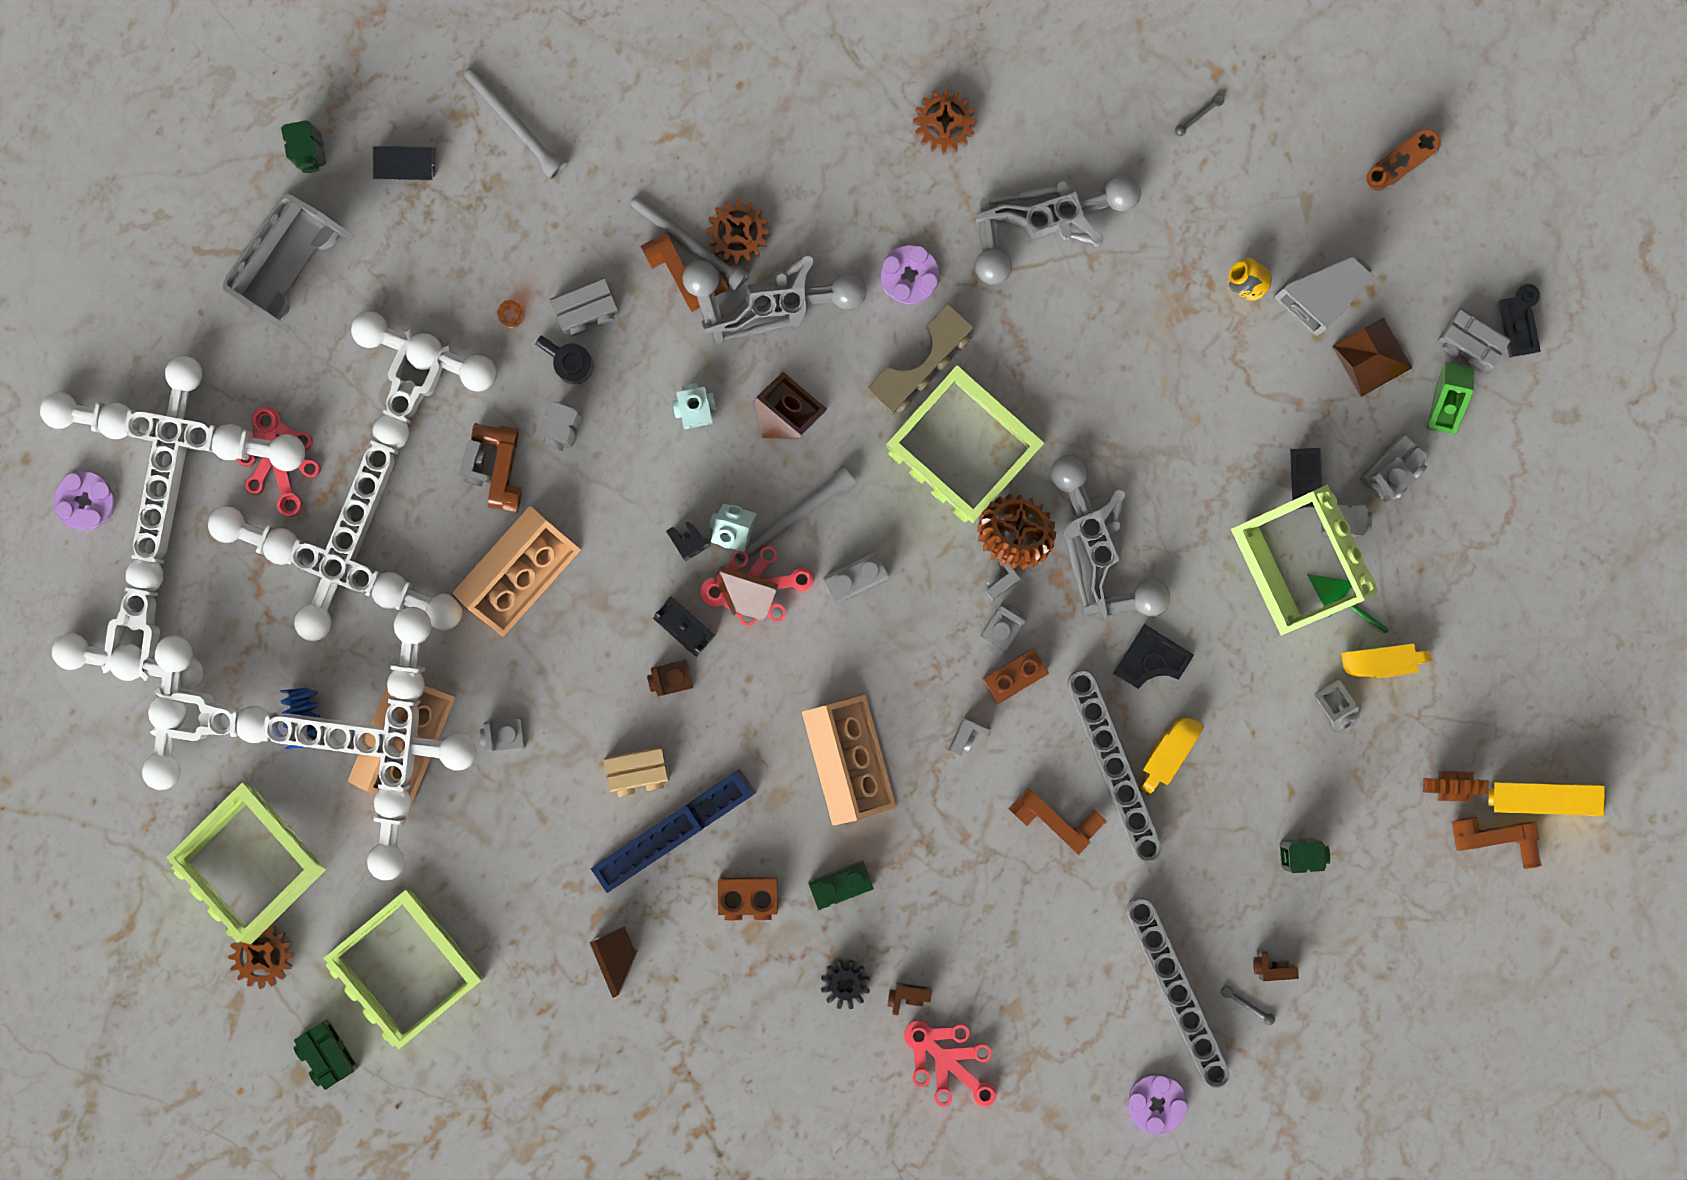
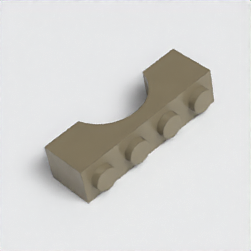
M949 304L927 326L932 343L931 353L927 360L919 367L908 371H899L887 367L867 388V392L891 415L896 411L902 413L912 403L909 397L917 389L922 392L932 382L933 379L929 376L937 368L942 371L952 361L953 358L950 354L957 347L962 350L972 340L973 337L970 333L973 327Z

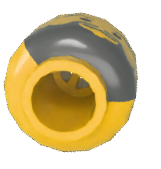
M1244 258L1236 262L1231 267L1228 276V285L1231 290L1249 301L1262 298L1268 292L1272 281L1268 268L1252 258Z

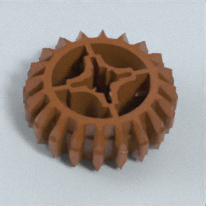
M1008 494L1005 499L999 496L994 502H990L979 517L980 520L977 525V532L980 533L978 542L984 543L983 551H991V560L998 558L1000 559L1001 566L1009 563L1013 570L1019 565L1024 571L1029 565L1034 568L1039 562H1043L1049 555V552L1052 551L1057 533L1054 531L1055 522L1049 520L1050 512H1042L1043 504L1038 506L1033 504V497L1025 501L1022 494L1017 496L1016 499L1011 494Z

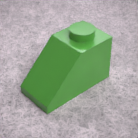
M1445 362L1436 384L1427 428L1456 435L1474 391L1473 368Z

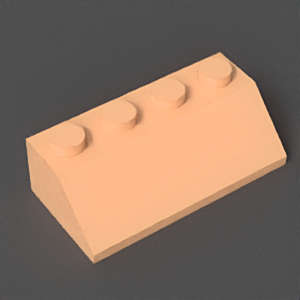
M529 506L452 594L469 611L504 637L581 549L532 506Z
M425 685L423 694L418 699L420 704L417 705L419 709L417 737L439 739L456 698L455 696ZM387 686L371 725L385 726L386 712L391 703H388V699L392 698ZM403 707L398 708V718L406 722L409 717L407 710ZM367 732L365 743L372 748L376 744V739L373 734ZM396 736L393 741L394 746L398 751H403L405 742L401 737ZM358 754L347 782L376 795L380 789L378 784L381 783L379 778L381 757ZM419 755L414 757L413 774L408 781V784H411V786L407 790L411 797V804L414 801L431 757ZM392 766L390 770L392 778L400 781L402 777L401 770L396 766Z
M866 695L803 711L802 715L832 825L856 821L896 808Z

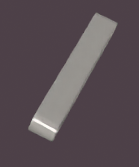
M1087 671L1074 672L1068 678V690L1131 849L1140 860L1152 862L1158 859L1161 854V843L1096 680ZM1078 676H1085L1089 681V688L1085 692H1078L1074 687V680ZM1090 703H1095L1100 708V714L1094 720L1088 719L1085 715V708ZM1102 730H1106L1111 737L1110 743L1106 747H1100L1096 743V735ZM1116 757L1120 760L1122 767L1117 774H1111L1107 770V762L1111 758ZM1128 785L1132 789V797L1128 801L1123 802L1118 798L1117 793L1121 786ZM1138 812L1143 817V824L1137 829H1132L1128 822L1131 814ZM1145 840H1151L1154 844V851L1149 856L1141 855L1139 850L1140 844Z
M1140 897L1133 898L1126 906L1127 917L1196 1068L1207 1085L1212 1088L1223 1087L1229 1080V1069L1158 914L1151 902ZM1138 904H1145L1148 908V914L1143 919H1136L1133 915V909ZM1150 931H1158L1160 934V941L1155 946H1148L1146 944V935ZM1163 958H1170L1172 960L1171 970L1161 973L1158 970L1159 961ZM1183 985L1185 989L1183 997L1177 1000L1172 999L1170 996L1172 987ZM1187 1012H1195L1197 1015L1196 1023L1189 1027L1185 1026L1182 1021L1183 1016ZM1200 1039H1207L1209 1041V1048L1204 1053H1197L1195 1050V1044ZM1212 1066H1220L1222 1070L1221 1076L1216 1080H1210L1207 1076L1208 1070Z

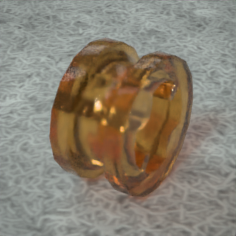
M504 301L500 304L497 311L498 319L506 327L515 328L524 321V309L516 301ZM512 306L515 307V312L519 316L516 320L512 318V322L507 321V316L503 313L506 308L510 310Z

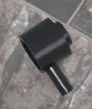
M542 335L537 339L535 345L554 357V370L566 383L581 384L592 375L594 368L593 359L583 346L570 343L558 347Z

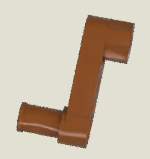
M1424 129L1412 136L1369 170L1367 174L1368 185L1376 191L1384 190L1388 186L1394 185L1427 159L1436 155L1440 147L1438 134L1433 130ZM1423 137L1427 139L1433 137L1435 139L1432 143L1434 148L1431 150L1423 148L1421 150L1419 148L1422 144L1420 140ZM1401 153L1403 156L1410 155L1411 158L1408 160L1409 166L1404 168L1401 165L1394 171L1398 175L1392 178L1389 169L1383 166V164L1389 161L1390 166H1393L1398 161L1396 157L1398 154ZM1377 172L1383 174V178L1379 182L1373 181V175Z
M667 233L641 245L640 247L651 268L653 269L666 263L691 312L699 309L700 305L697 296L689 293L683 285L682 276L685 267ZM721 273L719 274L718 287L714 291L715 296L729 290Z
M474 423L471 440L496 445L498 448L489 491L488 508L518 513L522 497V487L512 486L509 483L519 429L502 425L500 428Z
M1029 787L1008 808L1026 826L1038 816L1078 855L1091 843L1089 840L1107 823L1093 809L1077 828H1071Z
M1477 817L1451 821L1457 851L1516 841L1520 845L1524 869L1542 866L1537 844L1539 833L1536 821L1484 830L1479 829Z

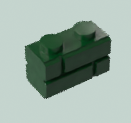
M305 120L284 124L281 127L283 140L286 142L284 144L286 157L298 169L302 170V173L317 172L320 170L319 167L326 164L325 153L321 148L323 147L321 133L311 122Z
M1308 838L1299 839L1298 841L1282 840L1279 844L1281 867L1288 872L1325 871L1326 864H1330L1329 846H1325L1322 841Z
M863 860L808 881L818 910L874 890Z
M328 1019L294 1039L296 1044L293 1047L294 1052L300 1061H307L311 1068L309 1072L310 1078L317 1087L322 1086L326 1090L358 1069V1066Z

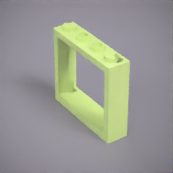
M957 365L887 442L886 447L890 449L887 454L899 465L904 462L911 468L909 474L920 484L926 481L933 488L931 494L943 504L947 500L953 505L955 509L952 512L965 523L968 520L974 523L990 502H993L1044 445V442ZM953 383L959 386L1028 448L974 509L900 444Z
M1328 484L1231 529L1281 635L1355 605L1379 593L1376 588L1375 579L1369 573L1363 560L1362 551L1356 545L1350 533L1349 524L1343 518L1337 505V499L1330 491ZM1313 502L1355 593L1301 616L1259 526Z
M241 783L166 857L173 865L174 874L179 879H185L190 884L189 891L199 901L204 900L209 906L207 909L208 913L216 921H222L226 925L227 929L225 932L227 935L233 937L237 943L243 942L247 944H252L327 870L257 790L245 783ZM246 805L304 869L248 926L244 924L190 862Z
M411 888L403 891L324 957L330 974L335 979L339 977L346 985L344 987L346 994L353 1001L358 1000L365 1008L363 1010L365 1017L372 1024L377 1023L384 1031L381 1033L384 1040L388 1041L392 1047L395 1045L398 1049L484 979V976ZM402 905L466 981L405 1033L341 957Z

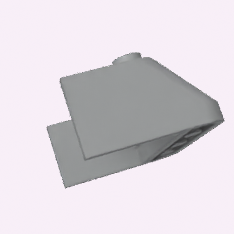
M285 194L275 204L226 276L223 290L288 333L291 328L280 320H283L290 310L289 299L284 296L316 248L325 250L333 247L338 241L339 234L349 240H352L354 235L314 207L291 194Z

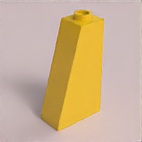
M1495 782L1494 788H1489V806H1494V812L1604 816L1606 785Z

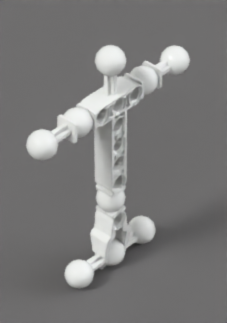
M373 311L362 312L356 316L351 327L352 337L356 343L366 348H373L383 344L398 350L388 372V378L392 381V385L386 402L387 411L383 409L382 413L385 415L377 419L373 425L372 436L374 441H370L372 447L367 449L326 550L315 545L306 544L305 541L299 540L289 529H275L267 525L265 530L245 523L241 512L234 507H219L212 512L208 520L209 532L217 541L230 543L237 539L258 546L256 553L265 555L267 560L273 564H290L322 577L312 603L299 609L295 615V630L300 637L308 641L321 640L330 631L332 622L327 610L338 584L354 591L366 593L365 595L372 597L376 604L382 608L403 610L407 606L423 609L431 619V626L437 630L445 631L457 626L463 612L460 602L451 594L442 593L429 597L412 590L414 584L406 582L398 573L374 571L370 567L355 562L394 467V454L398 455L399 452L397 450L403 447L408 440V424H411L409 419L416 413L423 397L434 393L442 368L460 375V379L465 387L479 392L492 386L496 380V367L492 360L484 355L477 354L465 359L450 353L449 345L442 347L439 340L432 334L420 333L413 336L411 329L403 334L388 328L386 320L379 313ZM407 360L417 369H430L423 386H416L410 380H400ZM400 398H407L409 403L407 410L397 413L395 403ZM378 452H384L386 455V462L381 467H375L373 464V457ZM367 479H373L375 482L374 491L371 494H364L362 491L363 482ZM356 506H361L364 510V516L360 521L354 522L351 518V511ZM345 533H350L353 538V543L348 549H343L340 546V538ZM311 549L315 556L314 561L310 565H305L301 559L304 551ZM338 560L342 566L341 572L337 576H332L329 573V565L331 562ZM361 571H365L369 575V582L364 587H359L355 580L357 574Z
M180 355L173 358L165 369L167 383L172 388L167 416L137 412L120 402L109 404L97 402L95 408L77 405L75 400L64 392L49 394L40 405V415L43 421L55 429H63L73 422L92 425V431L102 433L110 439H121L128 436L153 442L133 541L135 555H132L131 558L135 560L129 564L126 570V581L130 588L125 587V591L128 592L123 597L117 619H112L108 624L105 649L89 646L87 641L76 633H66L55 640L52 647V657L60 667L66 670H75L87 663L102 666L104 674L111 670L117 678L124 681H132L140 676L144 681H147L150 676L162 678L163 669L154 658V652L160 636L159 627L154 625L156 611L154 596H158V593L154 591L160 587L164 579L160 564H164V560L161 559L168 549L187 448L209 451L224 460H235L238 458L248 460L249 455L270 459L274 467L282 471H292L298 468L305 458V447L302 441L291 434H282L273 441L254 438L252 431L243 430L236 424H224L218 427L184 420L189 392L199 386L203 378L199 362L188 355ZM147 419L149 421V429L142 434L139 430V425L142 420ZM176 424L178 433L174 438L170 439L167 434L168 428ZM204 429L206 431V440L198 444L196 434L199 430ZM166 453H170L172 463L169 467L165 468L162 464V458ZM164 481L167 490L163 496L159 497L156 488L160 482ZM158 510L161 514V520L154 526L151 522V515L154 511ZM152 539L155 542V550L153 553L148 554L145 550V545L148 540ZM138 597H141L144 601V607L140 612H137L134 608V602ZM125 626H128L131 630L142 629L144 631L142 650L133 644L120 645ZM195 657L192 658L188 667L181 671L179 691L195 689L204 677L203 667Z
M407 607L401 610L394 621V630L397 637L402 641L400 663L391 665L390 669L394 671L389 675L387 681L388 692L392 698L388 699V703H391L386 712L385 726L295 714L277 716V712L269 713L266 709L259 706L237 709L233 706L214 702L213 697L207 693L179 691L181 671L188 667L193 658L191 645L183 637L172 635L163 638L158 643L154 652L156 662L163 669L161 687L154 690L158 697L154 699L148 710L149 720L155 727L150 733L156 736L154 754L149 756L142 768L143 779L148 786L157 790H167L178 781L180 766L172 756L174 738L197 741L206 738L209 734L226 735L230 733V736H240L241 739L250 743L271 740L280 744L381 757L379 770L381 783L378 784L380 789L374 798V807L378 815L373 818V821L381 822L379 844L373 847L367 858L369 871L374 877L381 880H392L398 877L403 871L405 864L404 854L397 847L399 825L408 822V818L405 816L409 813L412 805L411 797L407 790L411 786V784H408V781L413 774L415 755L440 758L447 768L458 771L470 767L475 760L477 752L473 740L462 733H452L446 736L443 741L417 737L419 709L417 705L420 704L418 699L423 694L425 688L424 678L421 672L425 671V667L417 666L419 645L426 640L432 628L430 617L423 609L418 607ZM183 702L199 705V711H201L198 717L200 727L196 730L179 728L184 723L187 715L186 706ZM399 707L405 708L408 712L409 717L406 722L401 721L397 716ZM222 713L226 714L230 719L228 728L224 727L220 722ZM280 721L285 722L288 726L286 736L282 735L278 730V723ZM308 725H313L317 730V738L315 740L307 735ZM338 728L346 733L347 739L344 744L336 739ZM367 732L373 734L376 739V744L373 748L365 743L364 737ZM396 736L401 737L405 742L403 751H398L394 746L393 741ZM392 766H396L401 770L402 777L400 781L392 778L390 774Z

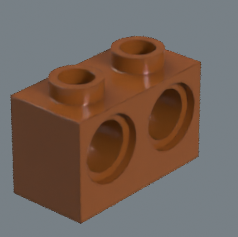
M1032 648L985 676L982 680L996 703L999 704L1048 675L1049 672L1036 650Z
M777 877L718 878V915H725V920H742V915H754V920H772V915H777ZM730 891H735L740 894L742 902L737 907H730L725 902V895ZM766 891L769 893L771 902L768 906L760 907L755 903L754 896L757 892Z

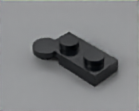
M1522 285L1517 289L1516 298L1512 297L1499 301L1504 333L1506 337L1511 339L1507 346L1509 358L1541 352L1534 313L1531 309L1540 299V292L1535 285Z

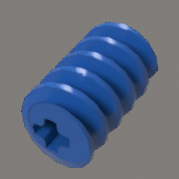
M309 688L280 690L281 693L289 695V697L281 700V704L290 706L282 714L320 718V714L311 712L312 709L319 706V703L310 701V698L318 695V691ZM284 723L283 727L288 729L287 724ZM308 725L307 735L315 740L317 736H314L313 733L317 732L313 725ZM289 745L285 749L302 748L303 746Z

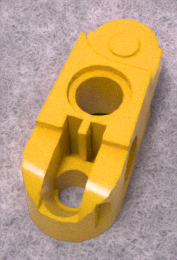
M1414 643L1341 653L1343 668L1348 675L1352 677L1368 676L1369 679L1418 673L1417 664L1432 662L1431 650L1415 651Z
M1182 717L1175 720L1166 733L1163 732L1145 760L1146 764L1143 770L1147 772V775L1143 779L1139 790L1149 796L1160 781L1169 785L1202 733L1204 724L1193 717Z

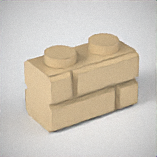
M663 746L604 758L610 793L617 791L618 797L635 794L634 788L646 786L647 791L664 788L663 782L669 781Z

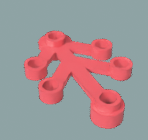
M261 407L253 413L251 424L254 429V438H265V440L273 441L277 434H291L298 438L306 436L308 442L304 446L305 450L312 446V437L307 433L297 432L282 424L281 417L275 409ZM266 416H269L272 420L271 425L268 427H264L262 424V420ZM251 455V461L248 463H244L239 458L237 460L241 465L250 467L255 464L257 457ZM263 457L253 476L247 479L245 488L249 493L258 495L263 492L265 487L264 480L273 466L269 458ZM304 459L297 468L308 478H316L321 471L320 465L313 460ZM309 464H314L316 470L313 474L309 475L306 472V468ZM273 466L281 493L277 501L278 511L284 516L294 517L301 512L302 501L300 497L293 493L287 471L279 470ZM254 480H257L260 484L259 489L256 491H252L250 488V484ZM289 500H294L296 503V507L292 511L286 508Z
M772 546L763 547L760 551V557L747 574L759 578L766 567L777 559L776 549ZM766 549H771L774 552L772 560L764 559L763 552ZM739 550L735 551L731 555V561L726 568L737 571L739 568L744 567L748 563L747 553ZM738 553L745 556V562L741 565L736 564L734 561V556ZM800 567L795 569L791 575L763 580L778 584L777 589L794 587L798 591H806L813 584V574L807 568ZM799 574H805L808 578L807 583L799 585L796 582V577ZM714 577L707 579L700 589L702 600L709 606L717 607L723 605L730 610L722 593L716 598L710 596V588L718 586ZM772 602L768 615L771 620L778 622L784 619L786 610L781 604ZM779 607L782 609L783 614L780 618L772 616L771 611L773 608ZM735 614L743 625L750 626L756 622V618L751 622H745L742 618L743 614Z
M916 1020L907 1025L904 1031V1039L906 1044L914 1049L915 1071L912 1075L913 1082L918 1087H924L930 1082V1074L926 1070L925 1050H927L935 1058L937 1091L934 1098L939 1106L946 1107L952 1102V1094L948 1087V1070L973 1091V1098L977 1104L989 1106L996 1100L997 1093L993 1084L988 1081L980 1082L956 1061L976 1059L979 1062L988 1061L991 1057V1049L987 1044L980 1043L975 1047L943 1049L934 1041L953 1038L956 1042H965L969 1038V1030L964 1024H956L954 1027L931 1028L928 1023ZM956 1029H965L966 1035L963 1038H957L955 1036ZM920 1030L924 1033V1038L921 1041H916L913 1038L915 1031ZM983 1047L988 1050L986 1057L980 1058L977 1056L979 1048ZM920 1072L927 1075L926 1081L922 1083L916 1080V1075ZM984 1089L990 1091V1097L986 1100L979 1097L980 1092ZM941 1092L948 1093L949 1099L946 1102L938 1100V1095Z

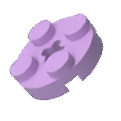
M907 245L893 250L883 261L881 270V283L887 295L907 305H914L927 300L936 288L939 277V269L934 257L920 246ZM910 267L911 270L917 271L918 275L914 277L915 281L913 283H910L908 279H902L901 275L905 274V268Z
M83 471L68 474L56 489L54 496L55 513L66 525L74 529H95L107 522L112 516L115 508L114 492H112L111 487L108 485L109 483L102 476L95 473ZM84 493H88V499L92 500L91 505H85L84 509H81L78 498L79 496L82 497Z
M1156 1074L1145 1075L1138 1079L1131 1087L1128 1098V1112L1140 1129L1153 1135L1168 1133L1179 1126L1187 1113L1186 1095L1182 1087L1171 1077ZM1155 1096L1157 1099L1164 1098L1165 1102L1162 1104L1163 1109L1161 1111L1157 1109L1150 1110L1152 1097Z

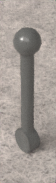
M1216 94L1212 98L1211 103L1183 125L1176 126V135L1183 136L1187 128L1212 108L1221 106L1224 103L1223 95Z
M1225 986L1222 988L1221 994L1223 997L1231 998L1264 1019L1266 1025L1274 1024V1015L1265 1014L1233 993L1231 987Z

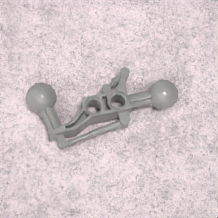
M1116 175L1107 182L1104 190L1078 198L1077 193L1063 181L1059 182L1056 186L1018 192L1015 195L992 199L982 198L980 202L981 213L975 215V226H979L983 251L975 262L977 276L987 284L996 285L1004 282L1012 271L1010 257L1006 252L1000 250L996 223L1010 222L1025 228L1032 240L1059 231L1063 240L1067 241L1070 238L1079 239V241L1091 243L1094 247H1100L1103 242V235L1090 226L1084 215L1109 206L1117 211L1130 210L1140 200L1141 190L1139 184L1131 176ZM1056 194L1058 198L1031 207L1006 204L990 210V205L1014 200L1022 201ZM1063 206H1070L1074 209L1075 214L1071 217H1064L1060 214L1059 209ZM1036 215H1042L1047 219V223L1039 227L1034 225L1031 219ZM1070 227L1080 232L1081 234L1073 233Z
M804 252L798 261L790 265L789 269L784 272L778 271L775 274L776 282L747 285L746 298L733 312L721 315L714 293L720 280L717 268L708 261L695 260L685 268L682 276L685 289L698 298L704 318L701 322L705 333H713L717 344H722L725 340L749 334L755 335L790 325L799 327L806 313V305L834 302L836 306L842 309H855L863 303L867 292L865 282L861 277L849 273L838 276L832 285L805 287L806 274L813 265V258L810 253ZM792 274L790 279L787 281V276ZM794 292L798 294L794 302L786 303L783 301L788 293ZM759 296L769 297L765 305L757 306L754 304ZM788 315L786 318L722 335V332L738 330L756 318Z
M1070 454L1061 456L1052 465L1051 477L1056 487L1068 492L1078 519L1074 520L1064 529L1063 537L1066 539L1074 577L1077 579L1083 604V613L1086 615L1101 613L1103 619H1108V615L1138 610L1146 616L1162 614L1170 604V592L1168 587L1158 580L1148 579L1141 582L1136 587L1134 593L1104 598L1102 585L1108 568L1120 561L1109 534L1120 529L1118 522L1125 493L1122 490L1115 491L1107 505L1098 511H1094L1084 487L1088 477L1087 465L1078 456ZM1113 509V522L1105 525L1104 522ZM1088 519H1094L1100 525V530L1095 536H1089L1083 530V524ZM1079 535L1093 566L1091 591L1097 603L1094 605L1088 604L1082 579L1083 572L1074 539ZM1099 546H1105L1111 552V557L1106 563H1099L1094 557V552Z

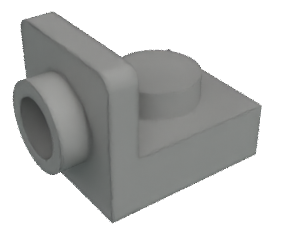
M469 440L459 474L466 476L465 482L482 487L483 482L490 483L491 477L475 471L477 467H482L486 451L482 450L483 445L481 443Z
M1400 456L1369 478L1373 483L1370 487L1379 499L1384 498L1386 502L1395 498L1397 494L1417 480Z
M1005 563L1002 565V568L1007 575L1003 577L999 573L986 583L989 588L985 593L991 601L1020 581L1021 578L1018 574L1021 570L1018 565L1012 570L1010 564Z
M1009 604L1006 608L999 606L981 637L1006 652L1026 622L1021 619L1023 613Z
M1340 679L1314 694L1315 699L1331 721L1335 732L1352 727L1357 722V719L1360 718L1357 704Z
M971 716L970 720L963 718L949 751L960 756L963 751L969 752L975 736L971 735L973 730L987 736L990 735L991 731L986 729L987 722Z
M522 718L484 722V728L480 729L481 746H486L487 752L524 748Z

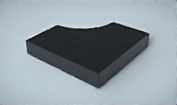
M1143 624L1113 674L1137 689L1147 680L1156 676H1169L1179 680L1194 654L1146 624Z

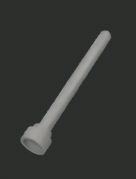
M473 68L466 69L464 75L468 81L541 160L542 171L550 179L557 177L566 168V161L560 155H555L553 152L550 153Z
M639 197L631 199L630 203L634 209L701 259L712 263L724 275V279L727 281L726 284L730 288L737 291L744 284L750 274L741 266H730Z
M844 465L834 472L836 475L831 478L833 481L749 542L745 550L748 558L837 491L850 490L857 485ZM737 554V558L739 560H745V556L743 554Z

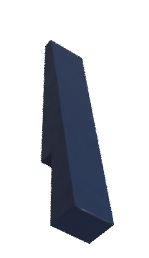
M739 769L591 868L606 893H608L734 809L756 792Z

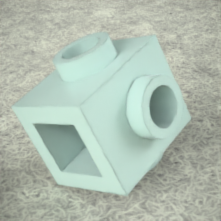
M699 383L682 386V391L676 392L678 400L672 402L675 417L682 418L684 429L713 424L711 411L716 410L713 392L707 394L705 386L699 387ZM692 402L699 403L696 409L689 408Z
M723 503L719 513H713L710 520L709 530H713L711 542L719 544L724 548L745 552L752 538L757 513L744 510L736 505Z

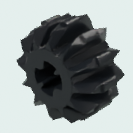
M842 959L837 960L839 970H836L832 965L827 966L828 971L833 975L832 977L822 975L821 980L831 984L821 987V992L827 993L832 991L826 1001L831 1003L837 997L836 1007L838 1009L842 1008L843 1000H847L848 1008L853 1009L852 999L855 998L862 1004L864 999L859 992L865 994L870 992V988L860 985L869 982L870 977L867 975L859 977L865 970L863 965L854 971L852 970L854 960L850 959L848 968H844ZM840 978L844 980L851 978L853 980L851 987L853 988L851 990L847 988L840 990L838 988L840 986L838 980Z

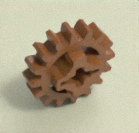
M944 89L943 96H939L936 91H933L932 100L926 97L922 99L924 108L916 107L915 112L921 117L913 119V124L920 125L915 130V135L924 136L921 140L922 145H926L928 142L931 143V152H934L937 147H941L942 154H946L947 148L951 147L953 152L956 153L958 151L957 144L960 143L965 147L967 146L968 141L965 136H974V131L969 127L976 126L977 120L970 118L975 113V109H967L966 106L969 99L958 100L959 92L957 91L953 97L949 96L948 89ZM940 104V108L935 113L927 115L930 109ZM951 105L958 108L962 114H956ZM944 110L949 121L946 133H944L942 122H939L942 119ZM928 129H933L939 135V139L932 136ZM963 129L957 137L950 139V135L955 130Z
M737 199L736 206H731L729 201H726L725 210L719 207L715 208L718 215L717 218L709 216L708 220L713 224V227L706 228V233L714 237L710 238L708 243L709 245H717L714 254L718 255L723 252L725 262L730 257H734L735 263L739 264L740 257H745V260L749 263L751 262L750 254L754 253L759 257L761 253L758 247H767V242L762 238L769 236L770 231L762 227L768 224L767 218L759 219L762 210L759 208L752 211V202L750 201L746 207L742 206L740 199ZM742 213L745 216L743 218H733L731 214ZM722 223L726 228V234L720 240L718 231ZM756 224L758 233L754 241L750 236V230ZM731 225L738 229L744 227L743 234L745 239L739 235L733 237ZM733 246H743L745 249L732 250L731 248Z
M1438 771V778H1423V792L1438 793V801H1473V794H1489V780L1474 779V772Z
M275 925L270 926L268 930H265L260 935L269 938L266 943H259L255 940L252 944L234 942L230 945L232 949L236 950L234 954L228 956V959L235 960L236 962L230 969L231 971L239 970L240 974L237 979L242 980L246 977L248 979V987L258 982L259 989L265 987L266 981L272 987L277 984L276 977L281 980L287 977L283 969L290 970L293 967L291 963L287 962L289 958L295 956V953L288 952L287 950L293 943L292 941L284 942L283 938L286 933L281 932L277 935L275 933ZM278 948L280 951V962L276 959V950ZM264 950L266 952L265 960L259 962L257 960L258 952ZM243 951L247 953L246 963L243 960ZM257 969H264L266 972H269L270 974L257 975L254 974V972Z

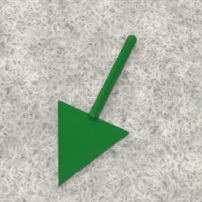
M1307 574L1323 606L1344 598L1352 587L1348 580ZM1352 605L1349 607L1382 632H1388L1386 626L1358 606Z

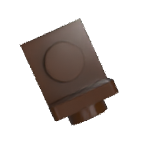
M686 660L652 667V674L647 675L650 691H656L658 697L693 688Z
M1257 950L1258 957H1253L1254 974L1259 975L1260 980L1299 979L1298 967L1290 965L1289 960L1272 961V967H1268L1267 951Z
M896 982L895 990H889L887 1007H893L892 1015L898 1016L901 999H906V1004L923 1006L924 1002L930 1003L932 989L927 986Z

